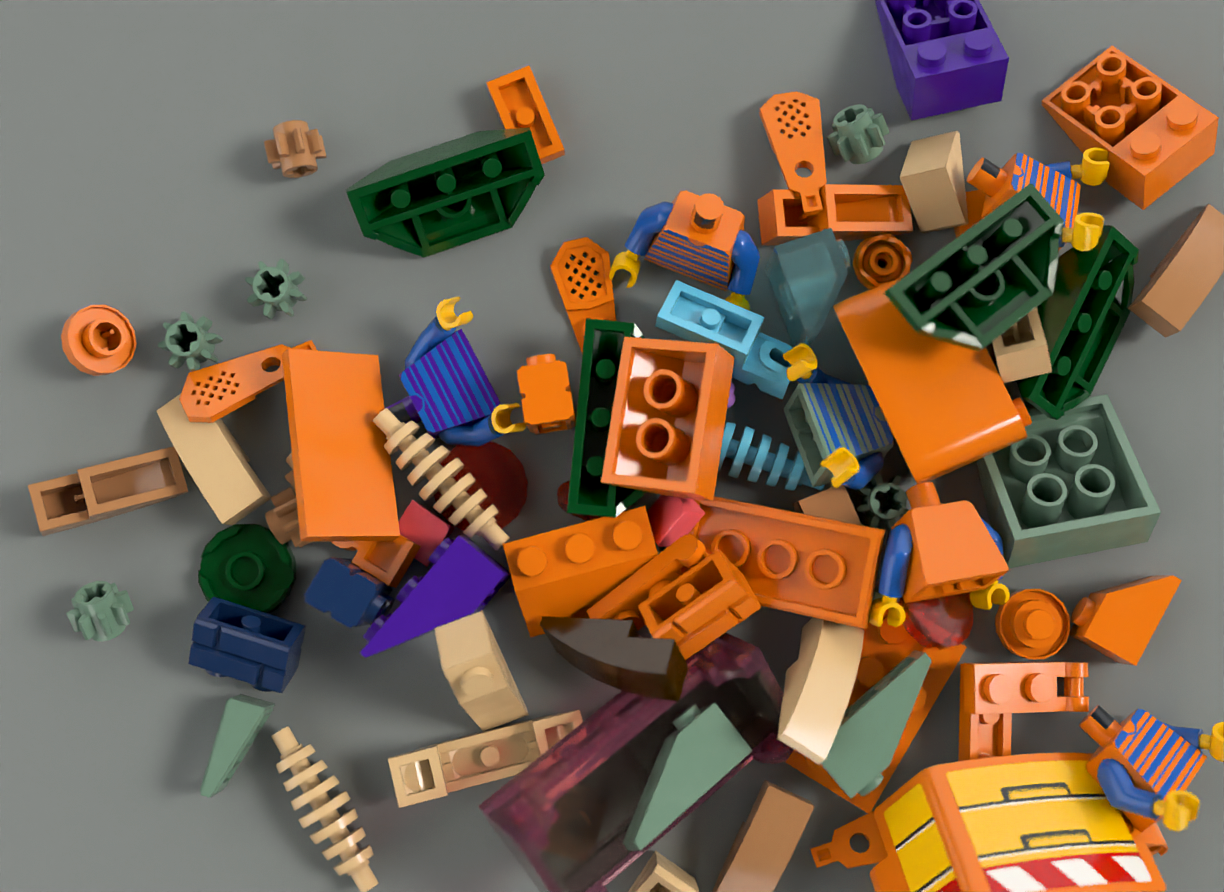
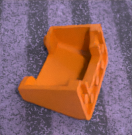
M898 279L833 305V308L916 483L919 484L930 482L1026 439L1025 427L1032 424V420L1020 397L1011 400L986 347L977 352L918 334L884 294L887 289L901 280Z

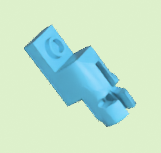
M676 280L657 316L655 327L690 342L720 345L735 357L733 378L748 386L754 383L759 388V391L783 400L790 382L787 378L786 370L791 367V364L783 358V354L791 350L792 347L760 332L765 317Z

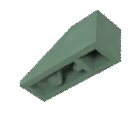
M914 650L846 709L828 755L820 765L851 799L857 793L861 796L869 794L883 781L884 776L881 772L891 763L932 662L926 653Z
M694 703L672 721L677 729L668 735L663 742L622 842L628 851H641L753 751L716 703L709 704L700 709Z

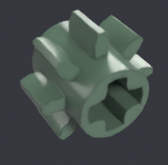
M858 104L843 109L834 117V123L831 125L834 133L828 135L827 139L835 156L842 155L844 162L850 161L852 164H864L880 155L883 150L882 146L886 144L883 136L890 132L882 113L874 114L872 108L867 109L865 105Z
M281 258L277 262L276 267H268L262 261L258 262L260 271L256 273L254 278H245V281L253 287L254 294L248 297V303L253 307L264 304L263 315L268 319H273L276 310L284 311L290 317H293L292 307L297 301L307 300V297L299 291L297 286L305 280V277L299 271L287 276L289 264ZM279 281L281 283L279 286L281 294L274 298L271 295L274 292L272 284Z
M183 311L180 315L181 321L174 324L163 323L167 332L165 341L159 342L158 347L173 353L169 358L168 364L178 369L187 360L188 368L191 371L201 369L200 363L208 359L214 362L218 361V358L213 353L215 344L222 342L223 338L215 333L207 332L211 328L213 321L202 316L194 324L192 315ZM191 334L198 337L197 341L191 342ZM191 342L190 351L184 348L185 343Z
M878 472L871 479L873 487L869 489L864 486L862 489L855 490L859 495L863 496L862 505L855 507L856 513L864 512L869 517L867 526L875 528L879 521H884L885 528L890 532L891 527L896 523L895 518L898 516L902 517L909 511L906 509L908 498L906 492L898 486L901 482L900 475L893 476L888 483H884L882 476ZM888 492L887 501L893 505V508L880 513L878 511L880 503L874 497L875 495Z
M95 581L84 585L76 592L74 598L71 599L75 609L70 610L66 614L74 632L82 631L85 640L91 638L102 642L116 638L125 630L126 625L130 623L127 613L133 611L134 607L127 590L119 592L116 583L110 584L106 581Z

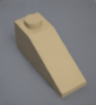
M483 611L435 628L443 672L459 704L483 732L528 716L527 707Z

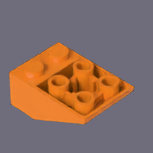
M1113 45L1042 100V106L1082 153L1087 149L1095 147L1104 148L1108 151L1107 161L1110 165L1105 181L1142 210L1147 208L1215 153L1219 117Z

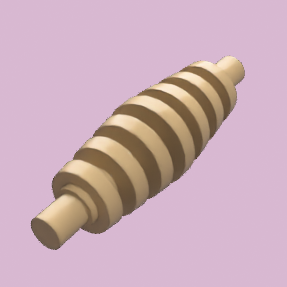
M388 408L382 410L373 419V422L387 436L386 439L388 441L384 448L389 455H392L399 449L402 451V454L395 462L400 470L406 469L412 463L416 466L407 477L411 485H417L424 478L429 480L419 492L424 501L429 500L437 492H440L443 496L434 504L433 508L441 514L453 505L456 511L449 517L448 521L457 526L466 519L470 525L463 533L470 539L476 534L479 537L482 536L495 551L510 539L496 524L497 520L494 517L499 513L496 507L492 504L484 511L479 506L487 498L482 488L472 496L466 492L476 481L471 473L466 474L458 482L454 479L464 467V464L458 458H455L443 468L441 463L449 455L450 451L441 445L432 453H429L427 449L433 444L435 439L428 433L416 439L414 435L420 429V426L414 421H410L407 424L401 423Z
M289 726L283 728L271 736L281 753L280 758L282 761L276 764L277 770L280 774L289 768L294 776L283 783L287 792L298 785L303 791V794L291 801L294 811L307 803H310L313 809L299 819L301 826L306 828L319 820L323 827L309 837L315 844L329 837L333 844L325 848L321 853L327 860L339 854L342 861L333 867L339 876L345 873L348 876L351 875L360 892L369 891L379 883L368 865L370 863L368 859L374 853L370 845L359 849L356 844L366 836L362 826L352 832H349L346 827L358 818L355 808L341 816L337 811V808L348 802L351 798L345 790L330 799L327 791L340 782L335 775L320 782L316 774L328 766L323 760L311 766L307 757L315 753V749L311 744L303 747L302 744L299 745Z

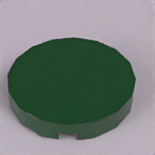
M235 524L218 532L205 545L200 557L202 560L200 570H198V583L208 602L212 597H216L268 614L276 610L289 597L296 580V559L288 542L280 544L270 528L259 524Z

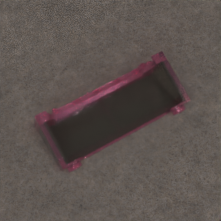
M725 632L705 648L685 660L688 665V671L680 702L648 698L621 691L478 806L489 824L540 892H608L605 888L608 883L753 759L760 763L777 764L790 757L795 749L778 739L784 694L759 647ZM694 703L699 709L716 703L753 751L641 851H628L622 842L663 742L668 735L677 729L672 721Z

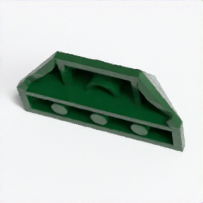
M530 128L478 131L391 160L347 188L346 193L364 237L375 241L377 239L390 246L424 258L512 228L545 174Z
M1030 183L887 289L884 294L918 334L980 352L1053 294L1059 256V237L1062 236L1064 220L1035 186Z
M1113 225L1103 226L1102 234L1093 249L1080 251L1072 247L1058 257L1053 294L1037 306L1048 347L1052 372L1016 381L1021 397L1050 419H1060L1066 411L1075 408L1091 396L1130 314L1128 307L1132 303L1135 282L1133 265L1138 262L1139 249Z
M586 318L567 513L616 518L647 493L601 482L624 337L645 338L635 323Z

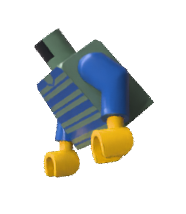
M801 343L783 354V358L791 364V367L786 370L787 378L790 381L797 380L800 383L783 410L812 487L822 486L831 482L835 488L845 485L854 490L862 489L882 469L884 457L893 447L895 437L872 388L868 385L851 384L825 374L817 367L818 362L813 350L807 344Z

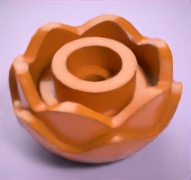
M887 233L864 239L858 245L854 254L853 270L858 281L871 290L901 279L909 274L912 254L904 243L895 236ZM879 260L885 262L886 266L884 268L878 266Z

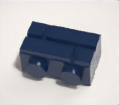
M330 557L328 560H324L304 594V602L323 613L331 612L333 619L349 628L368 624L372 625L382 614L388 615L395 602V599L389 596L393 590L391 586L351 563V559Z
M212 597L194 622L191 640L193 643L190 647L188 664L203 668L208 674L215 677L228 676L250 683L259 691L283 693L299 666L306 626Z

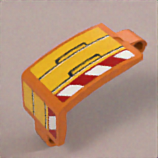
M1037 753L999 756L940 764L923 769L876 807L874 817L888 856L871 869L869 876L875 892H1164L1167 890L1166 884L1152 855L1159 852L1160 856H1163L1169 848L1156 822L1141 833L1121 810L1110 805L1103 789L1086 769V763L1094 753Z

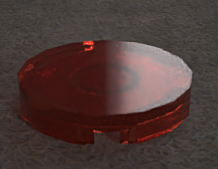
M490 441L479 447L457 445L450 451L441 465L444 468L455 458H458L464 464V467L454 479L458 482L466 474L471 473L476 481L466 492L472 496L482 488L487 498L479 506L484 511L492 504L496 507L499 513L494 518L497 520L496 524L501 529H505L519 517L527 501L529 482L523 464L510 449ZM440 492L434 495L436 502L443 496ZM451 505L441 514L448 521L456 509ZM464 519L455 527L464 531L470 523Z
M969 592L905 603L903 597H900V601H897L905 611V620L902 624L906 631L920 645L927 648L937 647L939 650H946L960 645L969 637L973 626V605L970 601Z

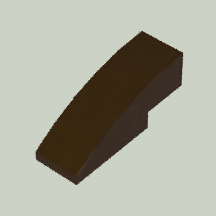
M542 617L540 626L556 652L580 671L597 681L621 691L653 699L680 702L688 665L675 639L641 638L632 620Z

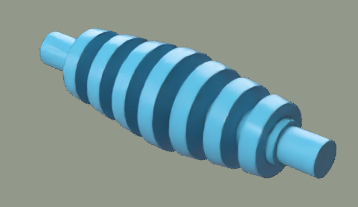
M726 423L718 466L719 471L724 458L728 457L733 459L728 475L734 478H738L743 463L751 466L746 481L756 483L761 470L769 472L765 485L775 487L781 476L787 478L784 486L786 490L794 491L797 485L801 486L802 484L812 487L799 451H797L794 460L787 459L789 446L780 442L775 454L768 452L772 438L764 433L758 447L751 446L750 443L755 429L747 426L744 428L740 441L734 440L732 436L736 424ZM825 485L812 488L822 491Z

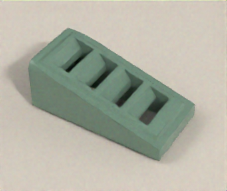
M243 694L226 700L199 791L202 796L210 798L227 786L271 715L274 703Z

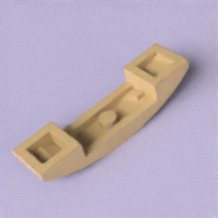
M578 709L437 743L390 757L388 762L398 807L401 808L447 796L449 792L542 768L547 770L591 758L581 713Z

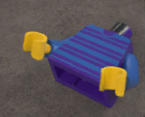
M459 296L439 303L436 310L437 316L420 334L405 359V370L401 372L399 377L409 396L386 408L401 423L407 424L410 421L418 423L422 421L429 435L434 439L440 438L450 445L479 447L506 433L524 431L526 424L525 422L511 423L510 414L512 410L519 408L520 404H501L463 330L460 329L455 332L456 327L465 325L473 319L471 311L462 313L458 317L455 315L454 305L461 299Z

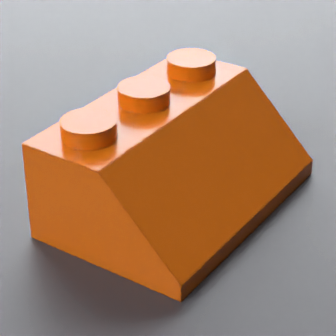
M624 337L601 482L665 496L713 501L735 357L715 343Z
M645 506L623 511L616 518L601 517L503 544L514 590L530 638L545 634L540 626L542 617L589 618L588 609L658 555Z

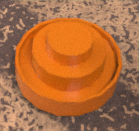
M90 305L73 313L64 323L61 334L62 349L69 362L81 372L92 376L109 375L124 368L133 358L136 348L135 331L128 318L119 310L107 305Z
M1037 588L1020 589L1011 593L1009 600L1005 604L999 605L995 616L996 633L1001 644L1012 654L1030 660L1046 659L1056 654L1065 645L1070 633V616L1064 603L1053 593Z

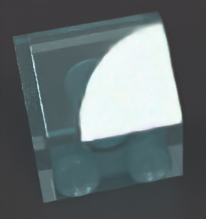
M832 228L775 246L765 266V271L793 348L801 343L810 346L817 338L848 275L846 268L850 267V257L847 247L842 239H835Z

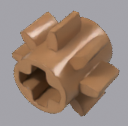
M291 120L277 124L273 127L275 139L264 141L268 163H272L273 169L281 168L283 176L287 178H299L315 173L318 170L316 159L326 158L322 135H319L318 129L309 130L308 123L302 120Z
M289 487L270 497L275 508L266 512L265 517L278 542L284 544L292 540L294 546H299L300 548L311 543L312 541H300L295 489Z

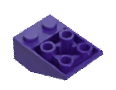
M875 0L896 87L911 121L1002 101L1009 57L979 0Z
M459 535L455 540H450L447 537L429 557L428 561L433 564V567L424 577H412L398 593L396 599L401 605L393 614L389 613L387 616L382 614L365 632L363 638L368 641V644L360 654L367 658L433 632L437 627L482 611L511 577L510 572L470 538Z

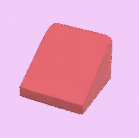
M660 495L647 511L654 541L659 547H668L681 536L688 534L705 514L694 499Z
M413 499L399 520L400 534L421 546L414 558L426 567L431 563L428 559L434 550L455 529V527Z

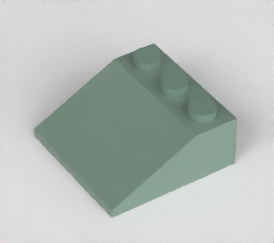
M1108 394L1085 399L1075 408L1066 411L1064 416L1058 420L1050 419L1037 408L1027 409L1032 420V424L1025 427L1027 438L976 461L990 524L1003 539V558L1008 568L1146 543L1161 514Z

